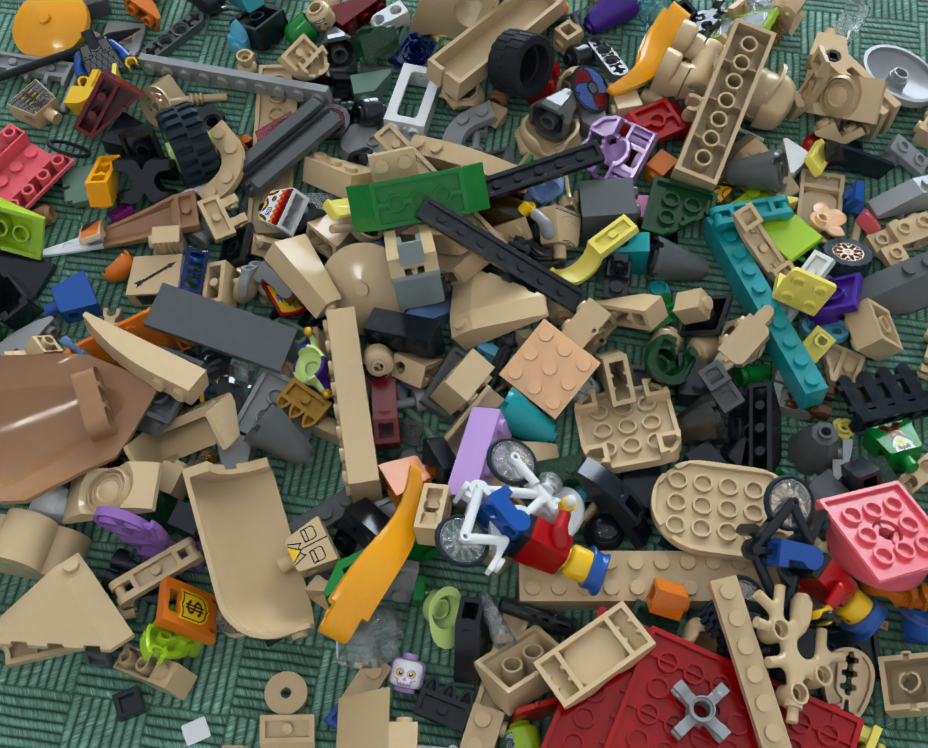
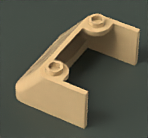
M231 392L183 410L176 415L171 425L157 438L141 432L126 444L123 449L130 461L160 462L161 464L164 460L174 463L179 458L214 444L221 446L222 450H225L238 442L237 438L240 436L235 400Z

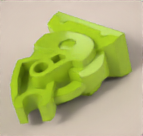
M170 604L168 609L175 612L176 606ZM156 619L153 624H148L140 637V651L143 659L149 661L151 656L157 658L156 665L159 666L165 658L175 661L186 656L195 658L204 646L203 643L155 626Z

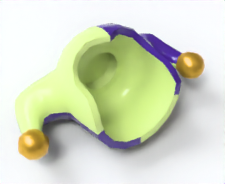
M305 327L303 334L306 336V344L301 345L297 350L298 354L293 365V374L305 385L313 386L323 398L330 399L332 390L328 379L329 360L324 352L320 350V342L314 337L312 328Z

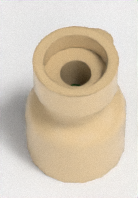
M249 49L239 50L236 54L237 70L258 73L255 53Z

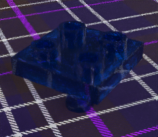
M407 31L389 54L388 63L400 68L403 67L404 63L427 67L428 59L441 50L443 45L421 36L416 31Z

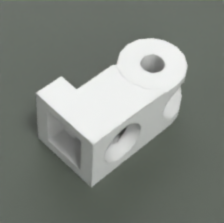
M400 0L377 12L370 20L372 27L379 36H386L392 30L402 25L404 28L411 25L409 11Z

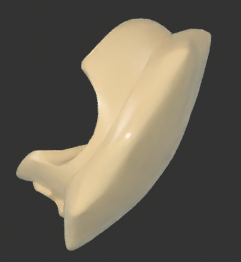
M529 114L524 117L521 125L514 132L520 154L524 156L527 152L534 156L533 160L579 146L583 142L579 131L580 123L577 119H573L569 134L563 139L560 137L557 141H551L537 134L535 123L531 125L528 121Z

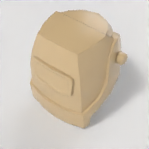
M773 0L770 8L778 7L777 23L792 37L805 15L802 8L806 0Z

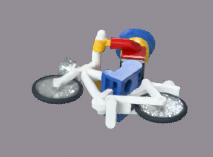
M513 438L496 440L488 448L486 455L487 465L491 473L506 485L503 487L488 486L482 480H474L471 483L465 481L452 501L454 504H457L462 499L468 503L464 515L448 516L438 524L434 536L438 552L450 564L461 568H470L482 563L487 557L489 550H493L492 561L484 572L488 576L492 571L497 574L505 562V559L501 557L503 552H507L506 556L518 563L548 574H555L562 567V574L565 577L578 582L580 588L588 589L591 596H596L604 582L611 554H603L594 545L589 550L577 544L572 546L573 537L569 535L568 524L571 512L577 507L576 497L573 495L564 496L557 506L551 496L559 493L563 487L559 476L552 472H544L537 478L535 476L538 467L537 459L526 444ZM508 485L523 486L524 488L508 487ZM509 498L535 500L526 508L522 505H514ZM542 506L551 514L548 520L535 516Z

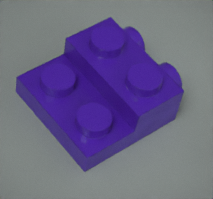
M861 272L826 279L835 283L837 287L834 294L814 317L808 314L810 321H813L815 326L839 322L840 314L858 311L864 280Z

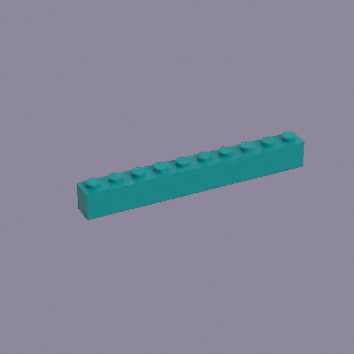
M710 216L705 217L702 236L747 315L751 313L754 316L766 304L774 308L775 318L767 326L770 339L766 342L765 348L777 370H779L797 406L801 410L822 404L829 387L780 303L771 298L772 290L736 228L731 227L723 232H716L713 225L715 221Z

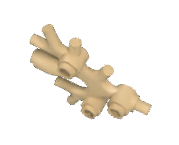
M782 584L774 585L773 600L761 589L753 594V598L768 613L769 619L764 620L760 617H755L752 626L757 628V637L761 642L768 645L779 643L780 653L777 656L765 657L764 664L767 668H782L785 672L786 684L780 685L777 688L775 696L778 705L787 709L786 722L798 724L799 711L803 710V704H806L809 699L808 689L814 690L831 685L833 673L829 665L845 662L846 654L843 651L830 652L827 648L828 630L816 628L814 656L811 659L803 658L798 651L797 642L810 625L813 602L810 601V595L806 593L793 594V597L790 599L789 621H787L783 613L786 587Z

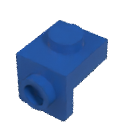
M856 180L844 190L842 195L843 212L857 217L862 212L864 182Z

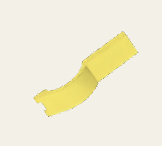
M623 214L587 241L583 255L574 264L564 269L552 267L549 270L572 284L579 285L588 280L597 271L606 256L639 232L638 226Z

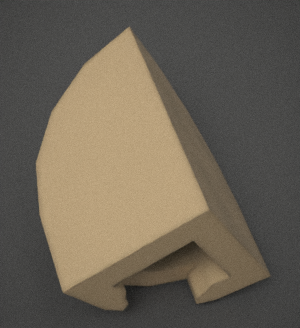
M326 415L318 425L312 426L315 436L340 446L336 430V418Z

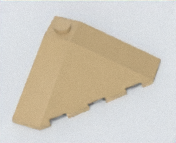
M480 270L465 283L453 285L450 309L452 339L465 350L549 316L546 297L543 294L530 292L526 287L514 282L504 281L502 277L493 273L487 274Z
M79 553L52 568L0 616V644L2 647H12L14 642L27 643L28 648L49 649L50 644H61L64 650L85 651L86 646H98L101 652L112 653L135 638L134 633Z

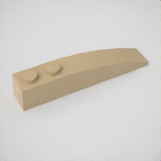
M414 134L410 141L433 167L442 170L483 162L486 177L517 166L490 154L444 140ZM525 189V190H522V191H519V192L526 194V192H527L528 189Z
M88 312L83 314L87 331L116 362L133 375L151 385L155 390L163 391L179 402L193 405L209 386L207 370Z

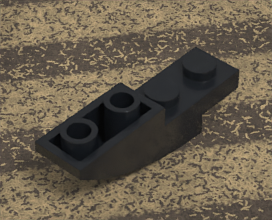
M589 457L584 458L574 472L578 481L582 484L600 512L610 511L635 549L644 547L653 532L643 518L647 512L646 507L634 492L611 471Z

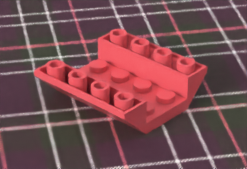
M9 123L0 132V198L29 210L75 163L74 159L57 152L51 155L32 144L25 131Z

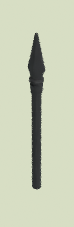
M141 28L108 32L104 36L96 38L98 40L106 37L107 39L120 42L141 30ZM84 43L0 72V82L73 57L78 51V47L86 44Z

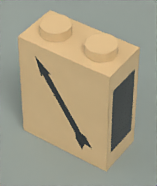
M185 254L136 256L133 258L125 295L135 307L152 306L162 283L190 292V279L194 274V266Z

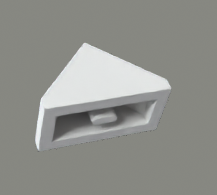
M783 138L780 148H783L782 153L787 155L788 173L795 180L800 175L801 169L807 168L803 160L808 151L790 139Z

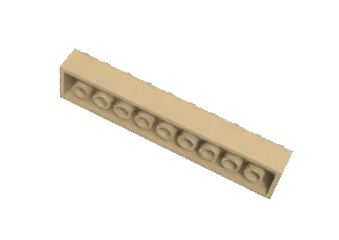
M600 551L605 555L611 554L604 582L596 596H591L588 589L580 588L578 582L565 577L562 574V567L555 574H548L517 562L518 602L541 610H599L600 606L611 609L622 600L630 610H648L645 599L654 577L685 586L690 598L688 610H700L712 600L708 586L709 581L728 576L744 575L752 578L765 593L752 563L701 556L685 551ZM766 567L773 584H780L776 567ZM738 580L744 599L757 602L753 598V594L756 592L754 587L745 581Z

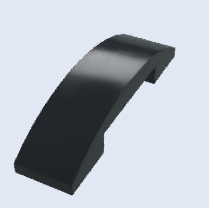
M210 349L198 354V359L206 365L205 370H207L208 379L217 396L231 392L236 403L238 416L247 398L224 354Z

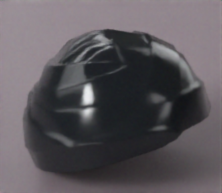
M607 513L593 516L587 522L583 533L587 545L590 548L594 545L599 551L616 550L622 544L625 535L612 514Z

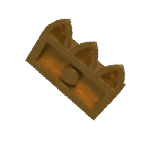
M293 377L276 399V403L281 409L290 405L288 413L290 419L297 418L302 414L304 415L302 418V428H308L315 424L318 425L333 407L331 402L295 377Z

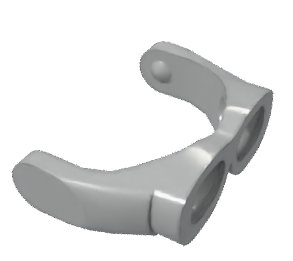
M251 261L249 265L241 267L238 284V294L240 297L248 295L249 282L262 263L261 261Z

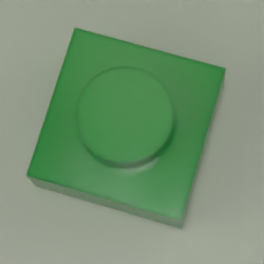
M417 575L410 607L421 608L423 600L428 597L430 585H425L426 576Z

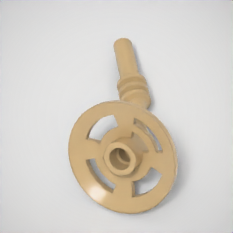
M156 86L144 88V93L140 96V105L144 116L152 125L158 128L157 113L185 101L192 102L193 105L227 101V93L202 94V92L199 95L197 93L194 95L190 93V96L169 99L165 92ZM148 98L151 99L152 111H150L148 106Z

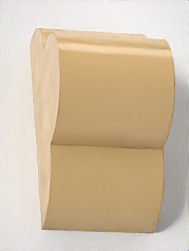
M11 508L8 510L7 515L0 514L1 573L39 581L52 568L76 553H79L85 561L92 540L83 533L60 526L51 518L26 509Z

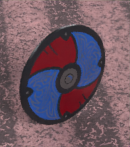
M578 66L571 76V87L575 98L587 111L591 113L603 112L608 107L610 94L605 92L608 88L605 79L591 66Z

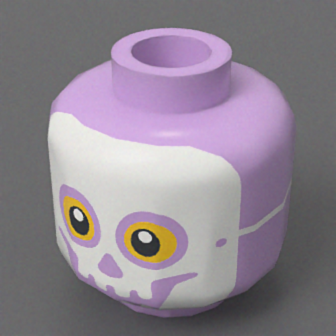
M404 652L403 657H395L393 659L389 675V682L394 685L393 690L414 694L415 690L422 688L426 665L418 661L419 655Z

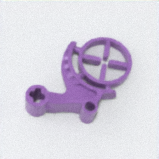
M99 506L93 515L95 523L118 534V538L122 542L131 544L137 550V556L144 560H149L178 543L170 540L169 534L156 521L151 520L149 523L142 517L123 509ZM195 541L197 551H201L204 555L201 542ZM186 552L179 554L181 560L188 556ZM206 560L187 570L201 573Z

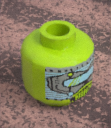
M527 720L510 724L509 729L504 735L506 748H540L542 745L538 728Z

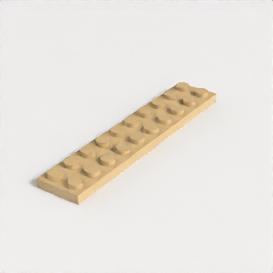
M281 64L259 65L258 74L292 79V75ZM257 94L253 146L298 109L299 102ZM295 165L261 194L253 198L249 197L247 223H253L256 234L271 238H283L286 235L259 220L260 213L258 208L261 203L266 201L271 191L294 188Z

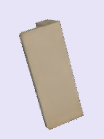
M488 384L481 388L476 399L470 405H467L442 436L450 447H460L472 407L497 409L504 401V398L496 393Z

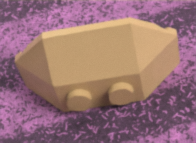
M747 133L732 145L726 167L729 162L770 150L756 136ZM788 173V177L783 179V183H787L785 192H764L772 196L786 195L793 197L801 190ZM739 186L744 193L751 189Z

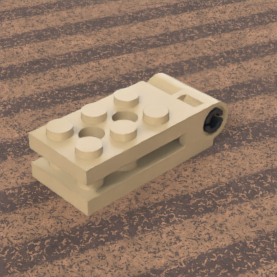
M836 48L825 50L830 61V72L875 79L845 50L840 51ZM887 89L885 90L877 125L860 122L865 132L863 136L869 142L876 139L878 133L883 135L889 131L902 105ZM848 120L849 123H858L857 121Z

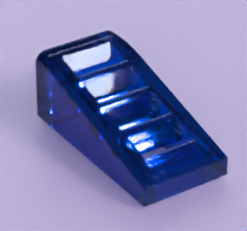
M186 246L183 249L178 288L202 295L209 251L191 246ZM190 257L199 259V263L190 261ZM188 266L198 267V271L188 269ZM187 273L196 275L198 277L197 279L187 277ZM185 282L194 283L197 286L196 288L185 286Z

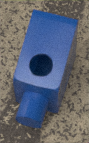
M84 270L53 286L51 291L55 300L42 305L47 317L61 313L68 324L84 320L83 314L85 312L96 317L103 315L92 285Z

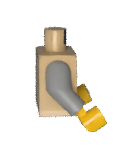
M523 201L518 207L519 212L523 216L528 217L530 215L538 224L541 244L554 250V261H565L566 250L578 247L581 235V214L556 204L536 208L534 202Z

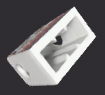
M295 188L273 190L269 193L266 201L259 205V220L271 228L293 237L310 199Z

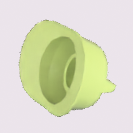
M452 586L443 587L438 591H429L422 609L423 616L430 625L433 641L438 647L443 649H450L455 646V621L461 594Z

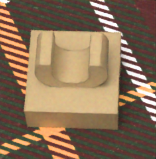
M737 0L727 8L728 10H724L725 18L750 13L747 0Z

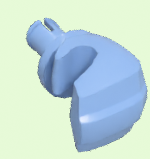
M560 177L528 188L524 201L537 202L542 205L549 203L563 192L564 178Z

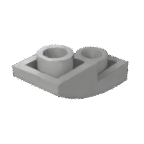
M843 438L842 447L838 450V459H832V468H827V471L842 484L841 465L851 460L853 439Z

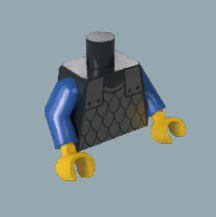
M92 28L81 32L86 45L78 47V51L74 55L73 64L78 86L86 84L92 69H99L101 72L107 69L112 72V63H117L118 69L126 65L129 72H132L131 64H136L139 68L136 58L132 57L125 47L115 40L107 39L106 37L97 40Z

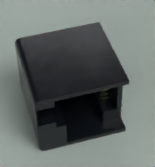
M2 269L0 271V322L17 331L31 323L45 311L23 282L5 269Z

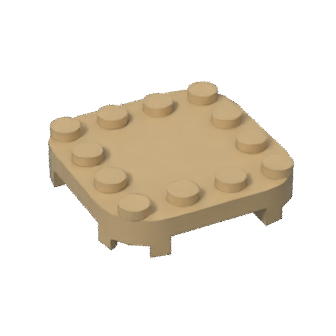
M651 378L641 379L642 385L634 386L637 402L612 407L606 392L595 394L594 388L586 390V395L579 399L577 403H574L583 458L589 457L613 474L676 462L680 457L679 453L682 449L681 429L678 426L670 391L667 386L663 387L652 383Z

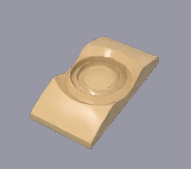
M809 69L807 70L806 78L811 71ZM830 72L829 79L822 93L804 113L877 125L888 81Z
M802 168L798 183L801 191L796 194L798 202L795 215L808 224L809 216L813 213L812 208L819 202L826 203L830 210L837 209L842 212L845 175L822 172L821 175L814 177L809 169ZM826 231L819 233L823 236V240L817 245L824 246V243L828 242V240L840 237L831 236Z
M127 461L119 467L95 468L75 478L70 484L62 522L72 524L93 521V515L99 506L115 507L133 514L155 512L163 465L160 462Z
M622 600L534 661L533 665L566 710L592 696L616 675L633 667L656 646V642Z

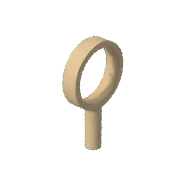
M348 217L347 223L331 224L329 226L331 234L351 232L360 242L374 243L384 235L383 230L377 231V236L375 237L368 236L363 232L355 233L352 217Z

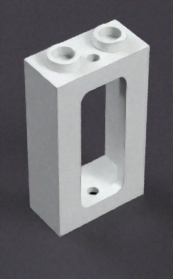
M408 63L403 64L383 118L384 126L391 122L403 136H414V134L426 136L432 121L442 86L439 88L426 78L427 67ZM408 84L427 88L418 115L415 118L397 114Z

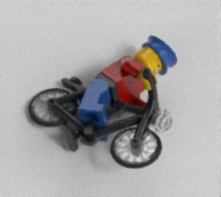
M787 474L775 478L769 483L764 493L763 504L768 518L761 526L752 523L740 524L736 528L735 532L740 536L752 537L743 542L741 546L742 555L747 560L752 561L764 591L771 600H773L774 584L766 567H776L780 581L786 586L783 613L787 621H789L790 599L793 597V594L796 591L797 593H806L825 605L823 609L812 611L810 624H819L818 626L829 625L835 619L836 614L841 619V629L851 631L853 638L858 642L866 641L878 630L888 614V607L879 604L875 599L869 598L858 589V584L835 559L827 553H823L819 547L813 546L818 534L824 533L828 529L830 520L826 518L829 512L825 509H819L812 525L808 527V522L812 518L815 506L814 496L808 484L795 475ZM778 529L793 531V534L786 539L772 538ZM736 575L751 622H753L755 617L763 619L764 615L769 616L766 610L753 598V594L761 589L758 583L747 576ZM713 602V611H714V614H715V617H716L717 621L720 623L719 618H718V615H717V612H716V609H715V605H714V602Z

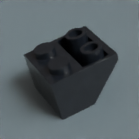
M365 497L345 508L333 543L338 550L348 557L366 548L391 518Z

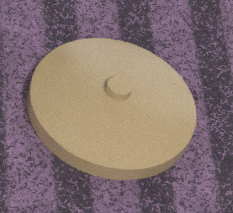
M370 242L350 244L335 252L324 265L342 298L336 306L337 309L355 307L359 335H365L363 327L374 307L405 313L406 310L399 309L384 246Z

